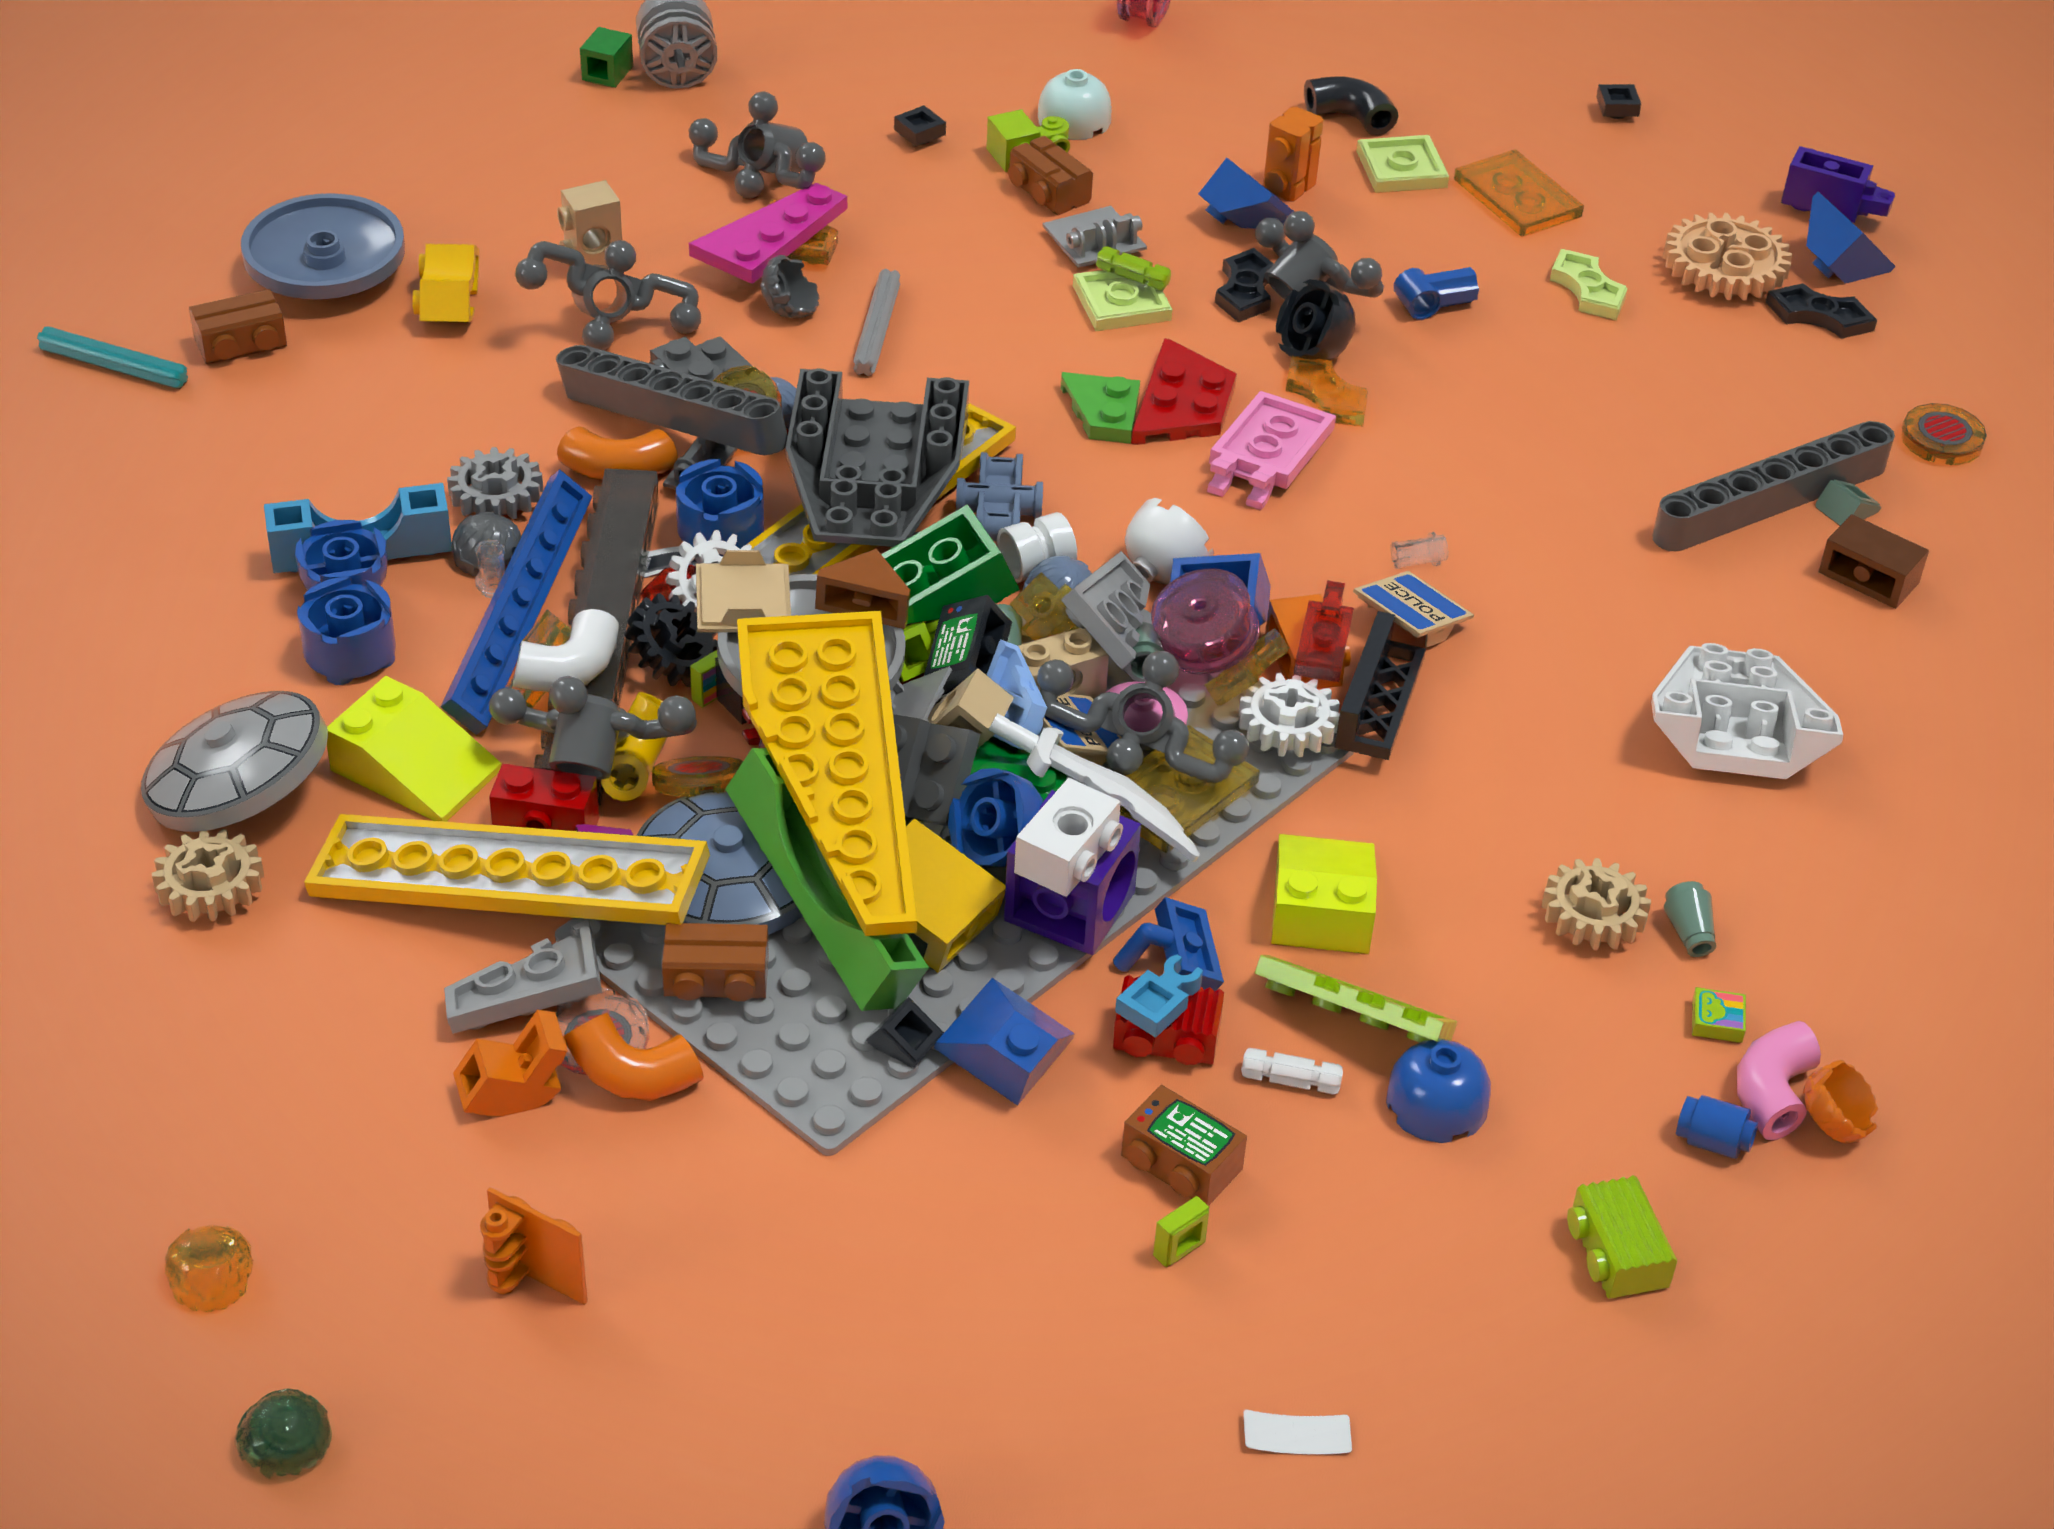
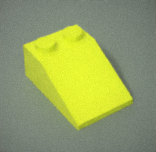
M386 675L327 726V750L331 771L433 821L447 822L499 773L502 765L498 759L422 692Z
M1279 834L1271 944L1369 954L1376 915L1377 895L1374 843Z

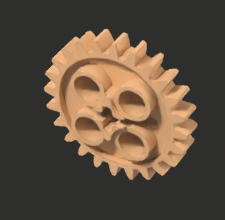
M1710 212L1707 219L1696 214L1694 215L1693 222L1682 219L1681 226L1673 225L1672 231L1667 233L1663 258L1666 259L1665 267L1673 269L1671 276L1683 277L1682 285L1696 284L1695 292L1708 289L1710 290V297L1716 296L1719 292L1724 293L1727 300L1731 299L1732 294H1738L1742 300H1746L1748 293L1761 298L1763 291L1768 293V291L1774 290L1775 286H1783L1784 279L1788 278L1792 253L1788 252L1789 244L1781 243L1782 235H1771L1772 227L1760 229L1758 227V220L1746 223L1742 215L1733 220L1728 213H1724L1723 218H1717Z

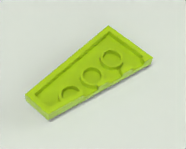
M1260 955L1254 973L1267 978L1265 987L1292 997L1297 989L1313 995L1312 1004L1337 1013H1341L1342 1007L1361 1013L1359 1018L1361 1022L1388 1030L1389 1024L1407 1030L1406 1037L1417 1042L1424 1040H1434L1440 1042L1442 1039L1452 1040L1458 1021L1271 955Z

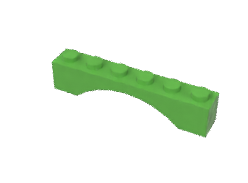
M752 748L725 790L860 1010L895 1009L907 999L929 969L928 965L908 934L864 935L767 749Z

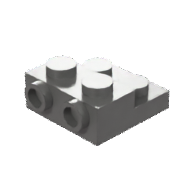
M721 336L696 346L686 337H682L650 350V364L721 384L724 383L728 386L737 388L738 386L764 379V376L756 374L760 372Z
M893 714L905 819L913 820L915 818L922 822L948 826L949 808L953 798L960 799L962 792L967 787L962 785V783L971 773L980 734L969 729L932 724L920 718Z

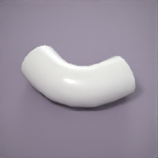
M583 610L574 617L570 639L565 644L545 646L522 641L513 687L549 692L552 684L565 676L578 678L584 685H588L605 671L617 644L618 621L614 616L602 610Z

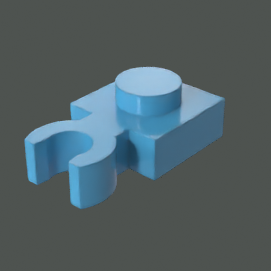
M1178 954L1173 955L1166 960L1164 972L1160 977L1147 970L1116 998L1115 1012L1152 1036L1157 1037L1187 1009L1188 996L1195 994L1201 987L1203 970L1198 967L1189 975H1180L1178 973L1181 971L1182 957Z

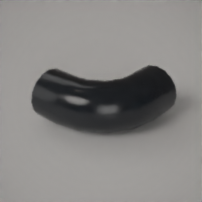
M1345 76L1309 79L1305 82V105L1307 111L1313 114H1349L1356 117L1366 131L1372 135L1387 133L1397 123L1399 117L1398 110L1390 98L1373 84L1361 79Z

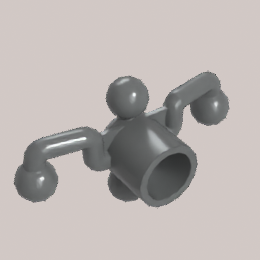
M766 91L757 92L751 97L748 107L753 121L742 130L740 135L735 136L731 140L727 156L708 152V148L718 138V129L714 122L707 118L696 119L688 130L689 138L692 144H694L693 157L699 165L726 172H732L740 165L744 166V169L737 174L734 184L737 193L746 199L757 197L764 188V179L759 171L775 174L776 179L782 185L804 189L811 186L816 172L826 162L823 147L815 142H807V138L802 130L793 126L768 122L776 116L778 102L775 96Z
M1292 212L1286 217L1284 224L1277 218H1264L1258 223L1255 230L1257 242L1265 248H1272L1279 256L1274 264L1264 273L1265 278L1274 291L1284 300L1293 289L1299 292L1303 287L1307 286L1303 282L1309 279L1322 280L1331 284L1342 293L1346 292L1370 298H1376L1383 293L1384 286L1381 281L1382 269L1380 264L1372 258H1361L1354 263L1350 274L1349 269L1338 262L1337 255L1333 249L1313 233L1315 223L1307 212ZM1285 235L1293 241L1292 244L1289 245L1285 241Z
M617 240L607 246L604 253L607 266L587 264L584 256L575 249L547 241H540L531 247L527 258L521 260L515 269V277L519 285L527 290H535L540 288L547 280V268L543 263L544 258L569 265L566 281L568 288L572 291L574 303L582 312L594 317V320L586 324L582 333L584 344L600 350L608 349L614 341V331L610 322L623 319L630 311L645 309L652 300L654 290L683 298L682 303L674 306L670 313L671 325L677 332L689 334L697 330L701 324V313L697 308L699 295L693 285L661 274L652 273L646 275L643 279L624 274L636 262L635 249L625 240ZM614 279L617 287L616 298L608 308L599 310L593 301V291L601 281Z
M1156 651L1148 655L1142 666L1143 677L1146 680L1145 683L1132 684L1122 690L1120 694L1113 692L1100 694L1092 702L1088 714L1056 701L1058 696L1068 692L1073 685L1074 674L1069 664L1063 660L1053 659L1042 664L1038 670L1037 683L1047 706L1044 716L1080 732L1090 733L1103 728L1122 737L1112 742L1106 752L1107 765L1112 771L1119 774L1129 775L1137 771L1143 762V751L1155 749L1165 754L1167 763L1176 771L1208 783H1219L1229 776L1234 766H1238L1246 760L1250 750L1249 742L1245 735L1237 730L1230 729L1222 731L1213 740L1212 753L1216 759L1214 764L1184 753L1189 739L1188 727L1182 720L1176 717L1172 702L1163 690V687H1168L1176 681L1180 670L1177 659L1169 652ZM1139 699H1154L1161 704L1163 711L1162 719L1158 726L1151 731L1143 733L1129 728L1124 721V714L1129 705Z
M571 676L561 677L552 684L549 691V700L554 709L549 712L527 707L522 693L517 689L509 687L497 690L489 701V712L498 723L505 725L519 723L527 727L554 733L549 767L560 772L596 776V779H607L610 777L616 744L623 742L629 734L643 740L689 734L697 725L696 710L692 702L685 697L675 695L666 698L660 704L657 711L658 719L647 721L640 719L634 714L627 713L609 699L588 694L584 683L580 679Z

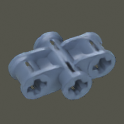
M981 452L979 483L966 482L964 478H957L956 511L968 504L973 513H977L976 517L992 540L997 541L998 531L1004 527L1020 523V515L1034 516V519L1042 516L1043 482L1037 481L1035 486L1022 485L1023 454H1016L1015 458L989 457L987 452Z

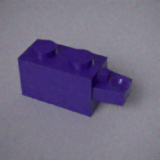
M1799 146L1789 166L1781 203L1790 205L1800 211H1811L1812 197L1819 192L1844 216L1855 223L1858 215L1868 216V214L1887 217L1892 208L1895 193L1876 186L1877 183L1870 181L1874 165Z

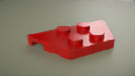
M1164 338L1132 431L1131 444H1145L1146 436L1168 433L1169 441L1183 440L1192 436L1209 437L1220 435L1234 393L1237 373L1171 339Z

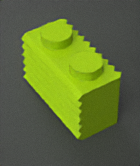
M1632 1175L1628 1179L1622 1177L1619 1180H1615L1613 1178L1609 1182L1602 1180L1598 1184L1592 1182L1588 1186L1585 1184L1580 1185L1576 1191L1573 1207L1569 1208L1567 1212L1568 1226L1574 1239H1582L1583 1247L1586 1248L1587 1252L1586 1259L1589 1274L1594 1282H1602V1289L1606 1291V1298L1610 1299L1670 1288L1677 1259L1638 1178Z

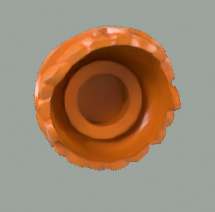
M1837 1060L1825 1065L1818 1071H1814L1809 1076L1803 1089L1806 1109L1818 1126L1832 1140L1842 1143L1859 1142L1860 1139L1865 1138L1877 1128V1124L1872 1123L1871 1117L1878 1111L1872 1087L1864 1080V1076L1856 1071L1852 1064H1846L1843 1060Z

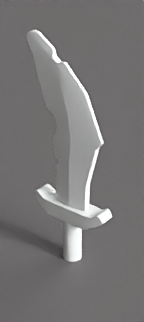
M997 713L988 730L1029 752L1030 755L1026 763L1035 775L1044 777L1048 768L1052 766L1073 779L1120 800L1121 805L1130 812L1135 820L1176 848L1190 861H1197L1200 853L1193 841L1184 834L1183 827L1165 806L1130 778L1079 757L1057 745L1064 734L1058 728H1043L1038 736Z

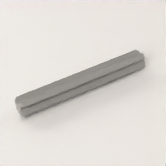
M884 269L879 273L853 360L855 363L853 370L858 375L864 373L870 376L876 370L900 287V274L897 270L890 272Z

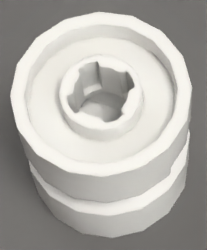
M1055 512L1035 518L1034 526L1032 527L1029 523L1021 522L1004 527L998 531L997 547L1001 551L1016 583L1026 581L1033 568L1047 558L1064 555L1077 560L1076 539L1072 527L1062 513Z

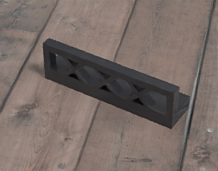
M1377 612L1340 710L1334 748L1389 760L1426 652V648L1391 641L1395 621L1394 614ZM1387 656L1411 662L1396 666ZM1394 681L1399 688L1387 691L1381 684ZM1385 706L1391 713L1377 716L1372 709ZM1375 731L1384 742L1360 737L1359 735Z

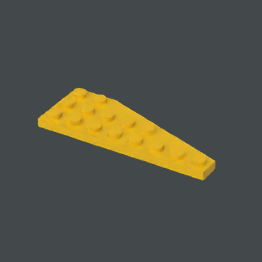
M881 611L737 619L743 706L864 935L917 933V915Z

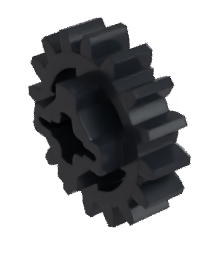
M657 593L652 601L647 597L644 598L627 619L626 623L629 627L625 631L624 637L634 641L628 648L629 653L640 654L642 657L638 666L640 668L650 666L654 669L652 678L657 680L663 674L667 676L670 686H675L681 679L686 687H691L690 666L717 650L718 640L713 638L718 632H697V613L694 612L695 603L690 601L686 606L681 605L678 595L673 594L668 602L661 593Z

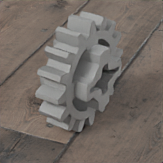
M492 447L490 454L485 455L480 450H475V457L473 459L462 456L460 458V466H451V476L447 477L449 496H451L452 506H461V514L464 516L472 512L476 514L494 512L496 515L507 514L510 518L516 519L517 510L532 511L531 502L538 503L541 497L540 492L543 491L542 472L539 471V463L530 462L529 454L527 453L516 457L512 448L508 449L504 454L499 453L497 447Z

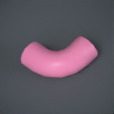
M1801 1021L1776 1028L1753 1041L1737 1066V1096L1743 1107L1751 1109L1750 1120L1758 1122L1757 1129L1766 1140H1776L1789 1135L1803 1122L1807 1114L1806 1107L1792 1091L1788 1080L1795 1075L1817 1068L1820 1064L1821 1053L1815 1034L1807 1024Z

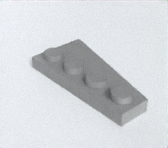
M1120 551L1073 588L1061 601L1066 605V613L1071 621L1081 629L1086 628L1121 670L1135 659L1136 651L1132 647L1139 641L1140 634L1136 629L1143 622L1144 616L1140 611L1146 607L1150 583L1126 555Z

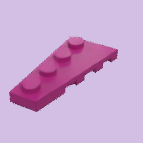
M814 183L808 188L799 190L690 242L689 256L753 284L763 276V270L770 259L777 255H790L847 210V195L832 190L827 186Z

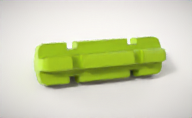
M1104 246L1098 252L1096 265L1099 269L1110 273L1114 269L1116 275L1144 285L1147 281L1149 287L1158 290H1164L1170 283L1171 270L1159 264L1152 267L1153 263L1125 252L1119 255V250Z

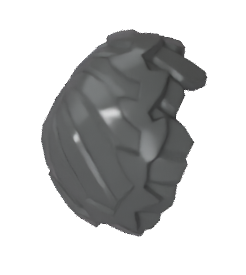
M777 255L769 260L762 276L761 292L769 308L786 318L797 319L813 314L816 311V307L819 306L818 300L820 299L817 292V284L809 282L803 276L801 269L804 267V263L802 261L789 260L786 255Z
M482 512L468 516L458 525L452 538L451 550L454 554L456 566L472 576L496 575L500 565L509 564L521 539V533L517 525L511 520L496 515L494 512Z

